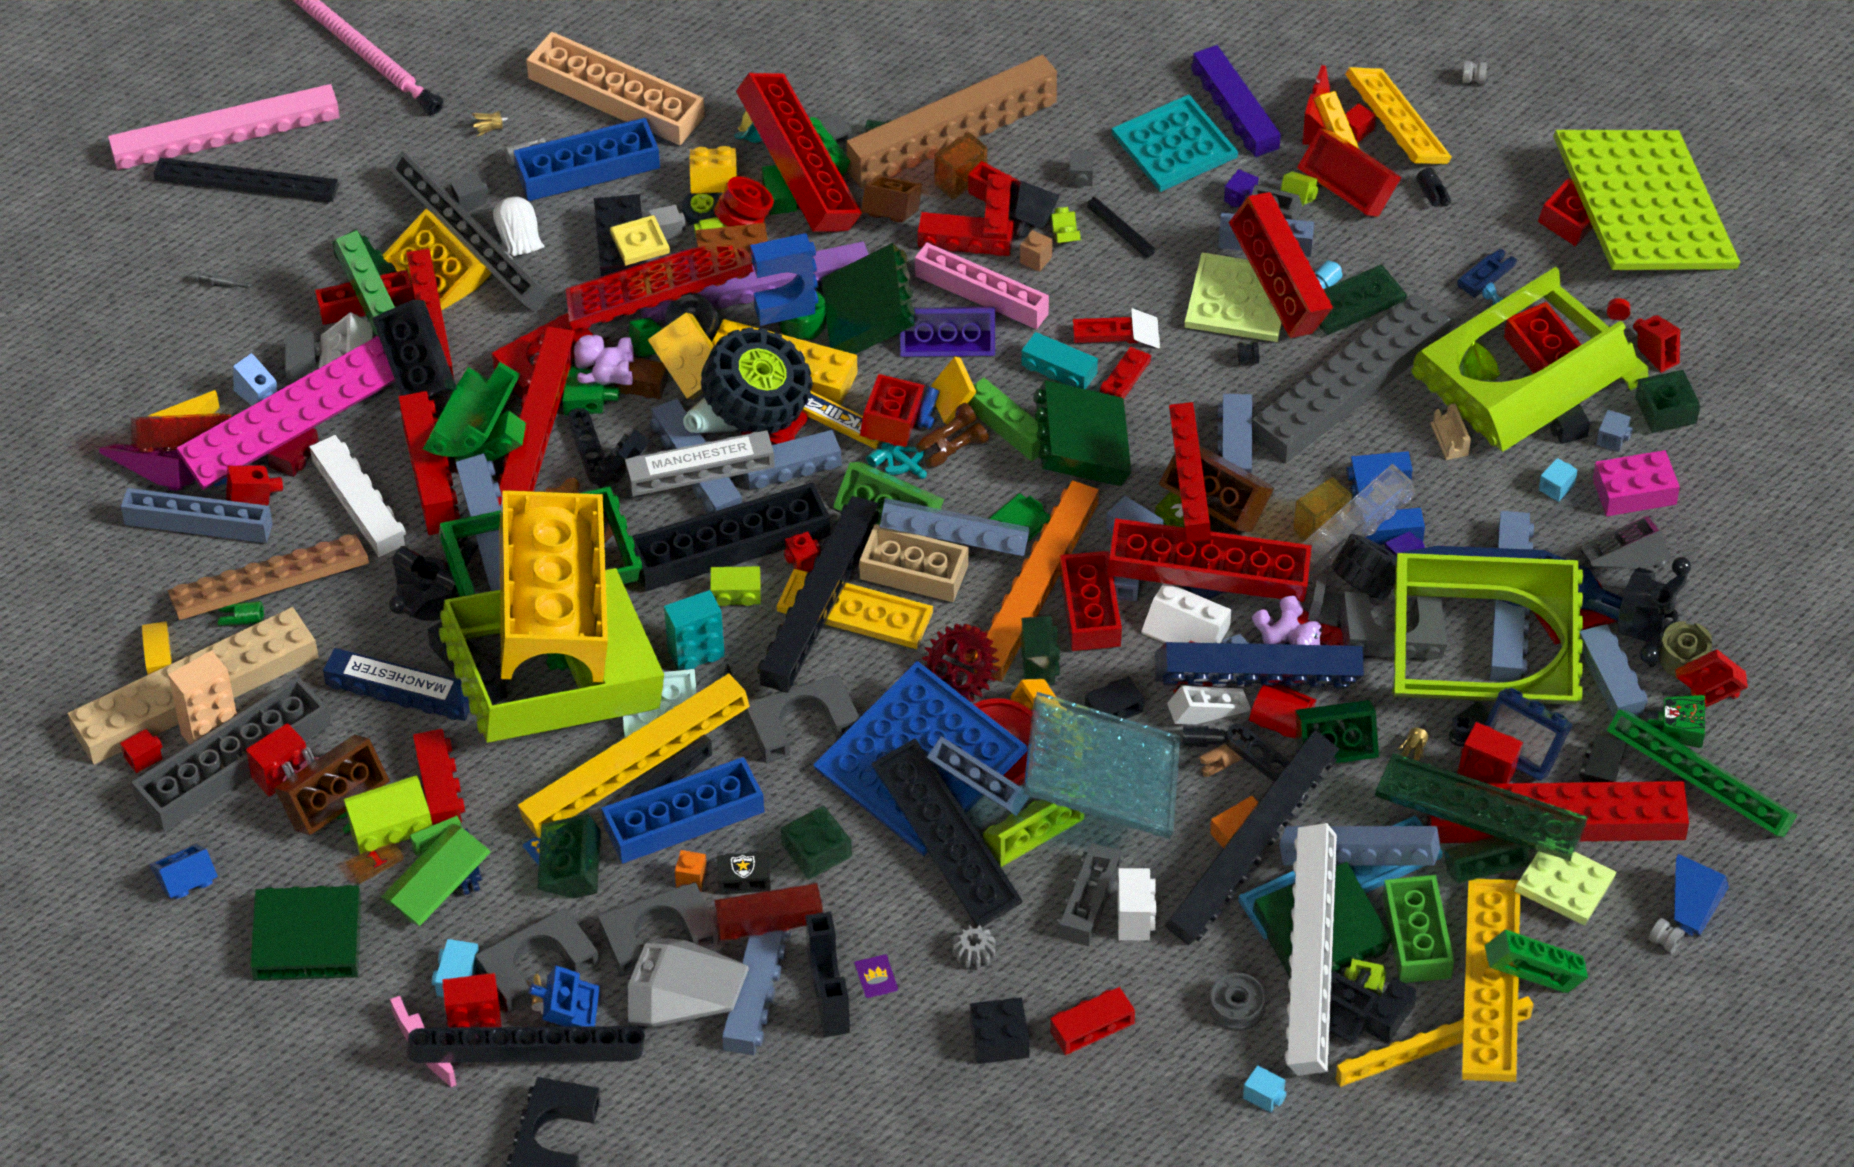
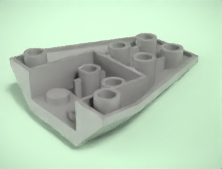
M661 938L647 942L643 947L628 984V1023L636 1026L655 1027L733 1011L749 967L687 940Z

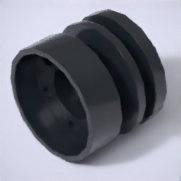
M691 292L682 295L677 300L671 301L665 314L666 326L686 312L693 314L712 343L721 326V318L716 308L702 295Z

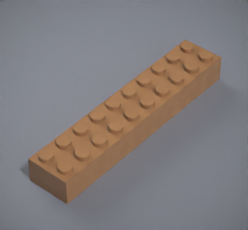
M1042 54L847 140V157L851 160L847 172L858 186L863 189L865 184L878 175L893 177L897 173L913 168L928 159H933L943 152L951 151L961 144L971 142L977 137L991 133L1006 124H1012L1015 120L1024 116H1030L1035 111L1044 107H1050L1057 100V70Z

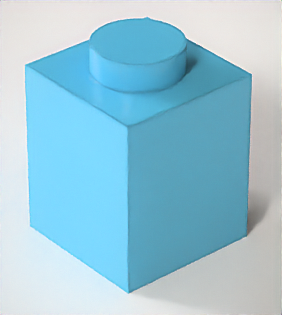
M1557 458L1541 475L1539 491L1559 502L1575 485L1577 469Z
M1257 1065L1244 1084L1243 1098L1271 1113L1276 1105L1280 1106L1286 1097L1287 1092L1284 1091L1285 1079Z

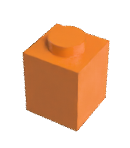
M681 850L675 868L676 888L696 882L701 892L707 873L706 854Z

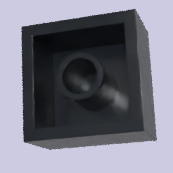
M1022 997L970 1003V1026L977 1064L1029 1058L1030 1040Z

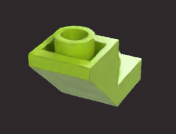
M1068 207L1054 208L1055 213H1051L1050 222L1055 242L1081 240L1080 231L1076 227L1075 211H1069Z

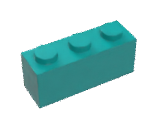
M1037 332L1033 334L1021 351V365L1026 369L1036 371L1051 380H1057L1069 386L1086 389L1097 374L1098 358Z

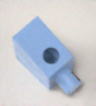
M252 353L233 366L234 391L251 406L277 392L276 380Z

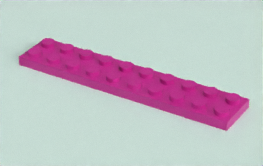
M379 336L177 447V453L202 490L227 477V466H247L394 383L395 379Z

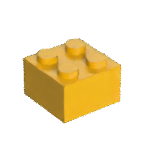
M720 146L717 149L697 147L694 150H690L691 194L723 192L728 180L732 177H737L736 148Z

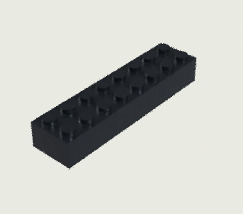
M814 482L632 537L635 544V555L639 556L642 562V570L639 572V577L645 590L649 591L711 572V567H729L785 550V539L791 538L794 535L809 532L812 540L831 536L830 516Z

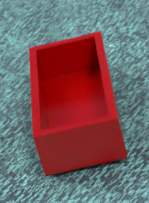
M1319 128L1297 166L1299 170L1310 177L1316 178L1317 182L1366 215L1379 217L1401 179V176L1332 130Z

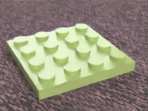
M1201 253L1185 319V328L1278 342L1282 322L1250 262L1247 259Z

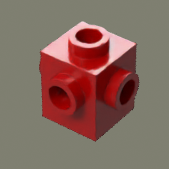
M809 532L785 539L786 550L783 553L788 564L792 563L794 569L805 572L812 571L814 560L821 553L818 541L816 539L812 540Z

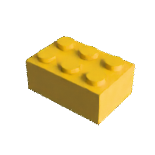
M686 312L649 338L648 341L685 397L694 400L704 393L701 388V372L713 348V344L693 314Z

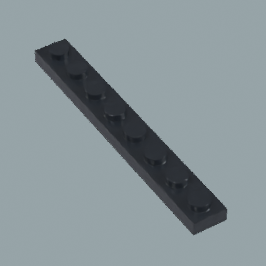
M159 158L154 171L155 181L327 202L334 201L339 186L338 179L168 158Z

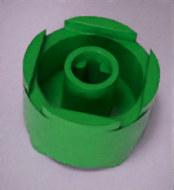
M817 292L818 303L815 304V314L779 322L781 332L784 335L797 339L807 338V340L818 337L824 331L826 323L825 299L820 293Z

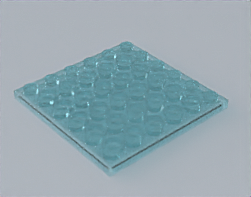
M1037 692L1033 703L1023 794L1054 803L1058 806L1071 808L1084 814L1097 816L1107 821L1126 825L1133 829L1152 833L1155 836L1170 839L1174 829L1180 736Z

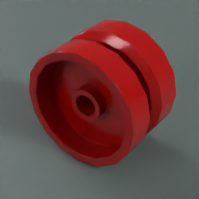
M732 177L728 180L722 195L715 205L714 211L718 219L727 227L764 223L765 216L770 212L774 200L767 188L760 183L746 177Z

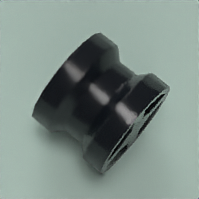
M1257 340L1247 344L1244 342L1237 343L1239 365H1245L1247 362L1259 364L1260 355Z

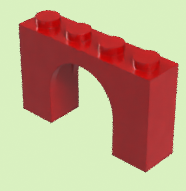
M569 313L558 316L555 320L492 352L494 369L501 362L520 374L513 390L521 399L523 394H527L529 389L527 387L528 377L534 372V368L529 361L536 353L540 352L539 341L541 335H545L547 326L572 330ZM588 328L584 330L575 329L577 341L583 336L593 335Z

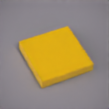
M955 356L930 386L940 391L936 407L943 423L946 424L955 417L957 407L962 403H968L976 394L962 359Z

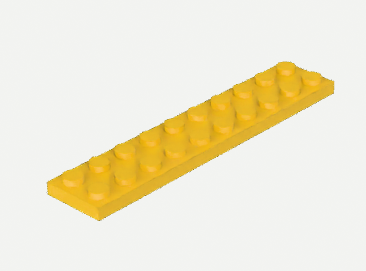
M1468 879L1462 1080L1516 1082L1518 977L1490 968L1484 945L1505 929L1519 934L1520 894L1515 892L1519 880ZM1511 962L1510 964H1508V965H1510V966L1516 968V966L1513 964V962Z

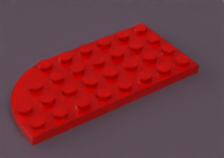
M718 244L716 246L717 249L710 250L706 249L705 246H701L566 288L569 321L572 330H584L600 321L605 323L622 314L631 315L637 309L643 307L652 308L657 306L659 302L665 300L674 301L690 292L699 293L708 286H721L727 280L745 278L754 272L749 253L742 247L736 250L733 249L732 245Z

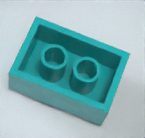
M711 590L664 606L667 650L678 671L695 669L699 665L715 662L725 656L722 611Z

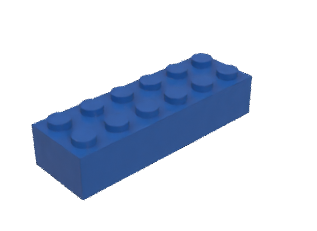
M646 118L513 150L515 170L527 201L660 168L659 148Z
M741 757L602 807L603 826L623 864L764 813V797L745 758Z

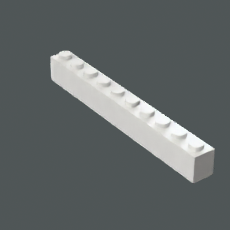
M1327 823L1298 827V836L1295 838L1297 859L1294 862L1296 882L1292 888L1295 904L1291 911L1294 927L1290 934L1293 950L1289 958L1292 972L1291 979L1288 981L1291 995L1290 1003L1287 1005L1290 1018L1289 1027L1286 1029L1288 1051L1285 1053V1061L1287 1066L1297 1076L1327 1072L1337 834Z

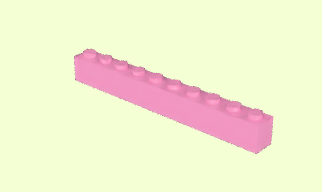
M329 84L108 136L116 169L120 170L158 161L159 158H174L179 155L195 153L213 147H220L315 123L331 121L340 117L337 100L332 85Z

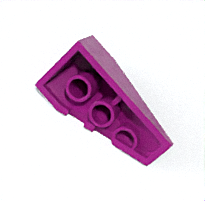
M110 444L99 448V453L158 485L168 486L169 490H182L183 486L192 484L195 479L177 451H165V446L143 449L142 445Z

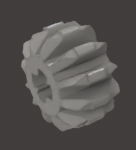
M969 924L967 931L959 929L958 935L952 939V954L956 957L958 964L965 963L967 969L971 964H975L977 969L980 968L981 963L988 965L990 958L995 956L994 947L996 946V941L994 937H991L989 929L982 931L981 925L976 929H972Z

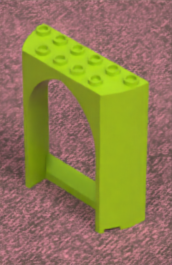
M1554 267L1418 352L1415 356L1411 372L1417 380H1421L1427 385L1430 392L1436 393L1446 406L1456 404L1461 418L1468 421L1477 433L1480 432L1485 436L1492 446H1496L1500 451L1504 452L1638 365L1632 342L1628 343L1625 338L1624 329L1626 327L1624 323L1619 321L1611 327L1606 325L1560 286L1559 269ZM1542 297L1592 338L1541 371L1517 380L1485 382L1465 377L1459 371V366L1465 352L1475 340Z
M1397 553L1394 585L1393 697L1495 702L1500 691L1506 688H1514L1523 694L1522 697L1530 701L1536 700L1542 704L1576 705L1577 701H1582V686H1579L1580 678L1582 677V663L1579 662L1580 654H1582V639H1579L1580 631H1582L1583 619L1579 614L1580 608H1582L1583 595L1578 592V584H1582L1583 571L1578 569V560ZM1407 595L1498 599L1520 604L1537 613L1552 627L1561 642L1562 648L1553 661L1541 671L1513 682L1487 683L1405 679Z

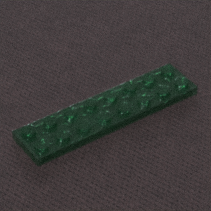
M1396 753L1392 754L1375 790V797L1570 862L1588 821L1587 816Z

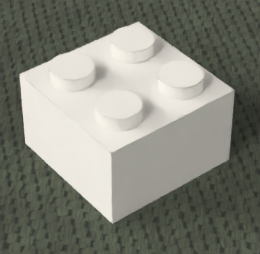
M1119 868L1117 896L1118 940H1150V931H1155V879H1150V868Z

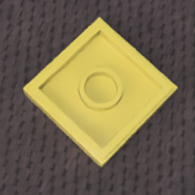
M654 215L610 227V233L625 266L670 253L669 245Z

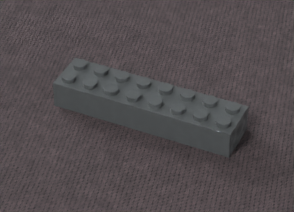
M296 677L132 781L135 800L165 832L251 776L246 753L248 747L286 723L304 741H307L331 725L328 707L299 677Z

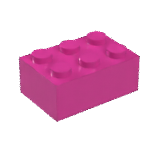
M1666 450L1595 462L1593 482L1606 516L1677 505L1680 486Z

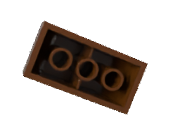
M1199 446L1208 513L1237 530L1252 532L1274 491V487L1223 457ZM1174 453L1158 485L1180 497Z

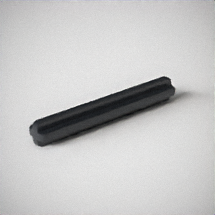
M1097 197L1088 200L1087 208L1144 257L1149 258L1155 253V247Z

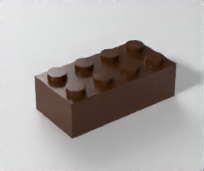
M354 734L274 789L295 831L311 835L346 811L345 798L382 787L390 782L370 739Z

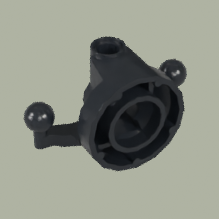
M463 537L456 540L459 549L463 548L461 555L467 567L479 546L468 540V537ZM405 546L397 549L392 559L397 581V595L393 596L389 601L390 610L395 614L406 613L423 621L441 619L440 612L444 611V600L460 597L448 562L435 557H424Z
M1678 557L1672 562V571L1677 576L1667 584L1656 581L1654 571L1636 568L1630 577L1622 599L1618 622L1619 632L1621 635L1646 642V646H1643L1640 651V658L1649 667H1654L1659 659V643L1662 640L1665 629L1671 624L1679 622V616L1675 610L1676 595L1684 587L1688 573L1691 571V562L1685 557ZM1673 618V621H1671L1670 623H1666L1667 621H1665L1664 619Z

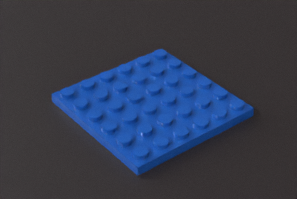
M916 661L813 766L817 772L922 856H925L928 853L926 848L874 771L872 763L916 738L928 756L942 736L1003 776L1028 749L1023 742ZM932 762L966 814L984 795Z

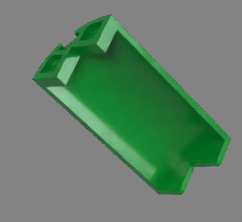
M499 362L489 379L468 367L457 383V390H454L423 449L440 456L456 457L469 454L482 446L488 439L520 374Z

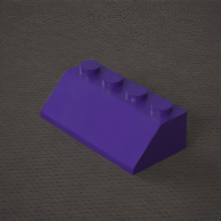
M913 307L915 310V315L913 316L915 326L900 333L901 357L995 356V307Z

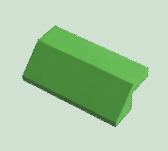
M451 824L381 898L386 904L397 908L410 923L420 926L490 854V850L462 827Z

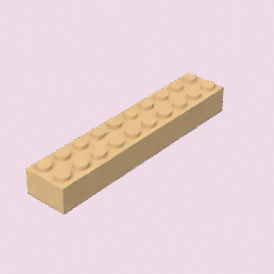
M291 607L69 712L68 717L71 729L93 765L122 752L120 743L144 729H147L154 736L179 724L168 674L212 650L228 669L233 698L319 658L316 640L295 609Z

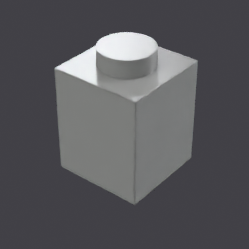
M676 204L649 210V216H655L666 240L683 236L682 227L686 226L683 213L678 212Z

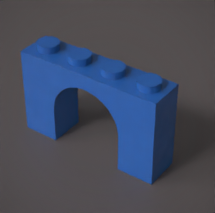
M804 233L750 245L751 262L757 278L780 273L797 274L792 281L784 286L753 293L754 309L760 326L815 314V304L818 303V296L814 288H817L818 285L816 276L813 274V272H817L813 256H816L814 243L809 242L807 234Z
M1409 451L1351 456L1350 466L1346 467L1347 480L1352 481V485H1350L1351 499H1356V504H1354L1355 518L1360 519L1358 534L1378 545H1385V542L1409 531L1417 539L1419 538L1422 541L1424 539L1425 524L1421 508L1390 510L1378 506L1370 498L1371 493L1379 488L1411 485L1413 469Z

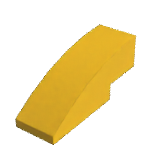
M167 621L142 625L147 675L172 664Z

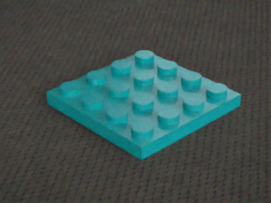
M1189 94L1112 128V136L1159 192L1238 158L1236 148Z

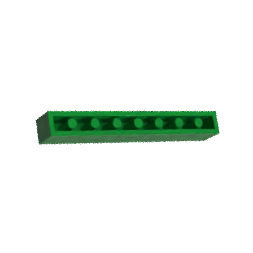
M1619 709L1606 730L1776 836L1785 837L1798 816L1628 710Z

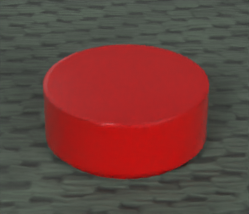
M1615 298L1608 302L1607 316L1610 319L1623 321L1630 316L1631 305L1627 300Z

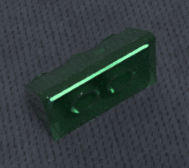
M589 814L541 824L537 885L539 890L573 899L597 894L601 830Z

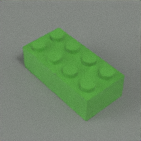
M1436 875L1384 880L1382 898L1399 981L1412 983L1452 979L1454 959Z

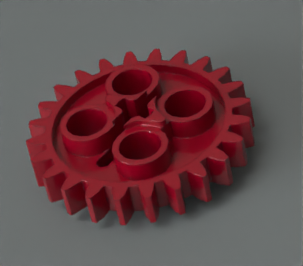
M956 623L954 630L949 626L945 627L946 634L938 631V640L930 639L933 646L932 648L925 647L929 655L922 657V660L927 662V665H925L927 669L968 701L974 702V695L983 697L981 689L990 690L987 682L995 681L991 673L998 672L999 669L993 667V663L998 662L999 659L992 655L998 650L990 647L994 641L987 638L988 634L980 631V628L971 627L965 623L962 627ZM957 644V650L953 653V647ZM978 653L976 661L973 662V656ZM943 655H947L977 669V673L974 674L944 660ZM947 666V672L942 675L943 669ZM967 675V681L962 685L963 678Z

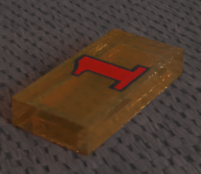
M389 843L378 847L374 851H365L347 861L346 866L359 884L403 861L404 856L394 843Z

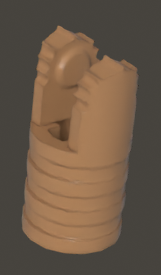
M1222 744L1199 756L1201 764H1205L1202 768L1204 777H1209L1243 759L1226 744Z

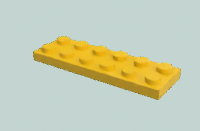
M1348 68L1345 75L1350 80L1351 85L1361 94L1362 99L1372 108L1374 114L1383 122L1386 130L1397 140V144L1404 149L1412 162L1416 164L1449 163L1452 156L1383 69Z
M793 569L777 604V612L786 614L788 608L793 607L796 593L799 589L802 590L808 572ZM846 583L825 625L918 649L933 614V606Z

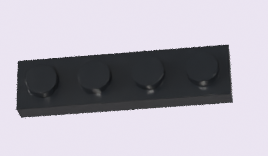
M704 734L698 740L691 743L687 749L679 755H675L661 770L655 771L645 783L638 785L631 793V797L684 778L712 755L711 739Z

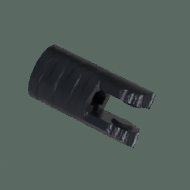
M1430 167L1421 170L1417 174L1416 180L1431 206H1436L1439 202L1442 206L1450 205L1451 198L1435 170Z
M1183 724L1182 746L1208 748V744H1224L1226 731L1209 728V725Z

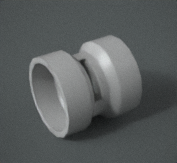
M1464 61L1462 83L1477 82L1478 84L1485 85L1487 62L1473 64L1472 61ZM1473 68H1475L1474 77H1472Z
M1660 918L1649 935V941L1654 944L1660 943L1664 946V950L1672 954L1683 940L1685 931L1678 927H1670L1667 920Z

